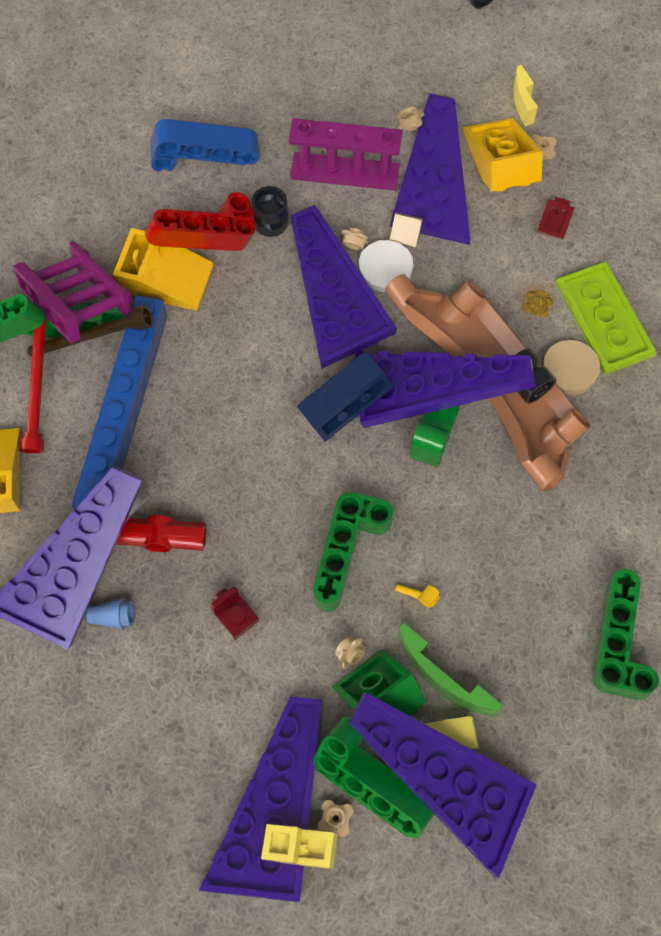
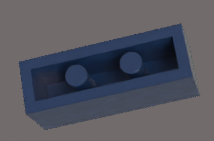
M365 351L353 359L350 364L335 376L329 378L315 392L308 395L297 405V408L326 442L394 386L384 371Z

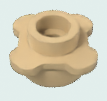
M416 107L403 109L398 114L400 125L397 129H402V132L416 130L422 125L421 117L424 115L423 110H417Z
M537 134L531 137L543 151V161L555 157L554 146L557 144L556 138L552 136L540 137Z
M349 228V230L341 231V234H343L342 245L347 248L362 251L364 245L369 244L368 237L360 229Z
M352 636L347 637L337 647L335 655L340 662H343L342 667L344 669H348L351 665L354 666L362 660L366 647L362 645L363 640L360 637L356 639Z
M332 800L325 801L322 804L323 816L322 820L318 822V829L323 832L337 833L339 837H346L350 833L349 819L354 814L352 806L349 804L337 805ZM335 815L339 817L337 822L333 821V816Z

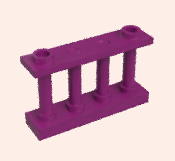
M292 118L289 144L299 145L300 152H294L290 173L291 180L397 191L400 163L391 162L392 155L399 156L403 130ZM310 146L326 148V155L310 154ZM337 149L354 151L353 158L337 157ZM364 153L381 154V160H365Z
M75 241L69 243L72 257L39 271L31 270L24 261L13 265L19 289L30 300L44 309L45 317L70 344L81 339L78 328L81 326V322L113 308H117L127 317L128 313L131 312L130 304L133 303L128 289L122 288L90 257L88 251L82 249ZM74 268L80 271L52 284L43 282ZM87 281L93 284L63 298L56 296L60 292ZM101 294L107 298L79 311L69 309Z

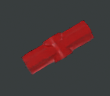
M151 515L148 519L129 518L121 531L116 545L140 546L152 552L164 553L171 551V549L204 551L206 523L175 521L173 518L164 515Z

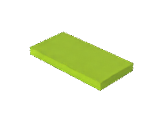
M606 261L556 279L555 285L588 346L597 354L601 364L600 368L604 375L656 356V349Z

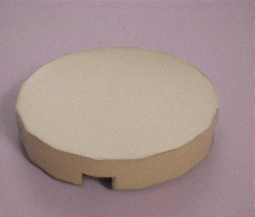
M565 340L557 342L549 348L544 356L542 367H547L557 380V386L564 394L577 395L585 393L595 384L600 374L601 364L597 354L590 346L581 341Z

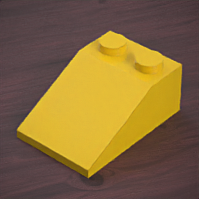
M513 118L463 127L464 136L480 177L490 191L501 192L507 188L529 186L532 183L542 181L543 151Z

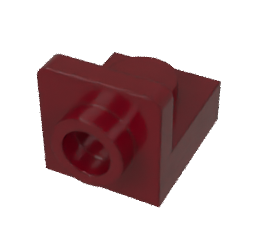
M555 197L554 200L548 199L537 232L564 240L575 207L570 206L571 202L563 198Z
M235 586L229 590L223 589L213 597V602L210 604L211 611L234 640L238 639L259 622V618L240 597L239 591Z

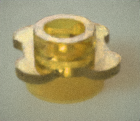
M543 290L527 292V301L522 305L523 311L534 316L547 318L549 315L548 308L553 305V300L549 294Z

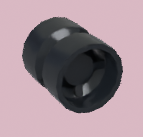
M274 186L258 189L251 201L256 230L263 236H279L284 233L289 223L286 194L283 190Z
M527 348L516 355L531 357L536 387L518 391L517 393L526 404H530L547 394L557 380L547 367H540L541 360L531 348Z

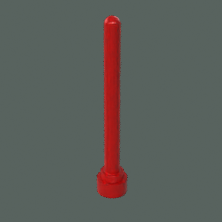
M44 319L40 327L34 330L27 432L23 434V438H20L19 451L23 453L41 454L44 452V440L41 439L42 434L39 433L46 319Z

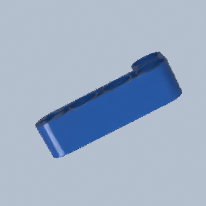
M164 119L156 123L150 141L151 167L157 172H161L162 169H167V171L173 170L178 158L249 165L257 163L260 157L258 135L254 130Z

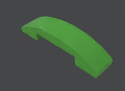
M405 623L400 626L398 635L408 659L432 688L448 700L465 709L496 717L503 707L500 702L479 685L469 694L423 655L427 650V641Z

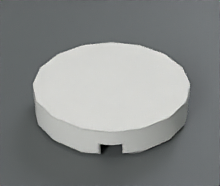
M379 240L369 244L362 251L358 263L359 272L369 287L380 292H386L387 284L398 275L405 274L410 280L414 268L413 257L409 250L402 244L391 240Z

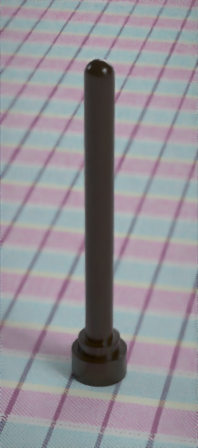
M145 305L133 308L127 317L79 331L81 339L71 344L64 336L45 341L44 354L128 328L137 329L138 331L149 329L153 326L152 314ZM33 345L27 349V353L31 357Z

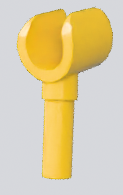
M397 584L395 588L397 592L418 599L427 608L433 607L440 599L439 590L431 585H427L423 592Z

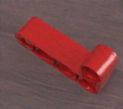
M232 192L227 197L219 213L159 209L155 211L145 230V237L149 243L158 247L241 251L255 233L256 224L249 198L243 193Z

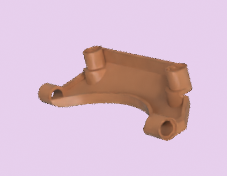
M405 274L393 278L385 288L386 293L404 316L437 343L446 353H450L451 356L464 357L465 354H476L477 357H493L494 354L516 355L518 352L527 349L485 298L481 289L469 280L452 296L447 295L445 298L441 293L416 288ZM556 383L547 394L530 404H526L517 392L488 398L512 439L521 465L543 492L555 488L563 481L570 453L565 447L573 444L590 428L588 420L575 408Z

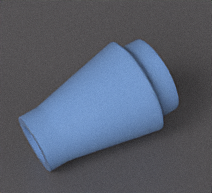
M122 598L89 606L86 612L87 623L124 630L127 626H133L134 604L132 601H126Z

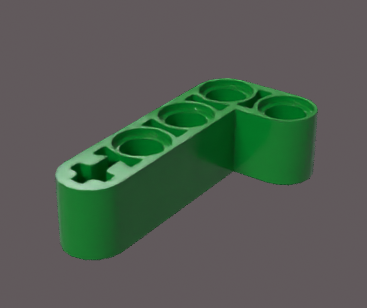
M22 294L0 301V343L40 327L45 319L44 309Z
M461 405L424 414L423 420L419 422L413 437L410 459L439 467Z
M353 492L344 493L338 498L314 584V602L319 610L331 612L339 607L359 531L384 534L390 530L393 520V508L389 502ZM352 506L358 511L354 514H346L342 509ZM376 513H382L387 519L376 521L371 516ZM342 533L347 534L350 540L338 542L335 537ZM337 561L343 565V568L338 571H332L327 565L330 562ZM328 582H331L332 595L328 599H324L323 594L327 591Z
M621 569L614 574L606 589L592 675L593 683L599 691L634 700H643L657 689L659 677L653 668L629 662L641 583L639 576L634 571ZM620 582L625 583L624 586L628 589L622 598H619L623 588ZM618 610L622 612L625 616V621L616 620L612 615V611ZM607 640L617 641L621 651L611 650ZM602 670L612 671L616 676V682L607 681L602 674ZM634 677L643 678L647 683V690L638 688L634 682Z
M342 717L322 741L314 757L315 768L321 775L400 833L409 838H418L433 818L434 813L395 772L359 747L363 738L349 725L351 717Z

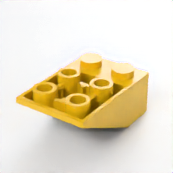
M131 228L113 272V277L122 288H127L133 296L137 295L164 300L165 304L198 311L214 268V262L186 248L154 246L146 239L145 231Z
M20 428L0 430V513L20 512Z

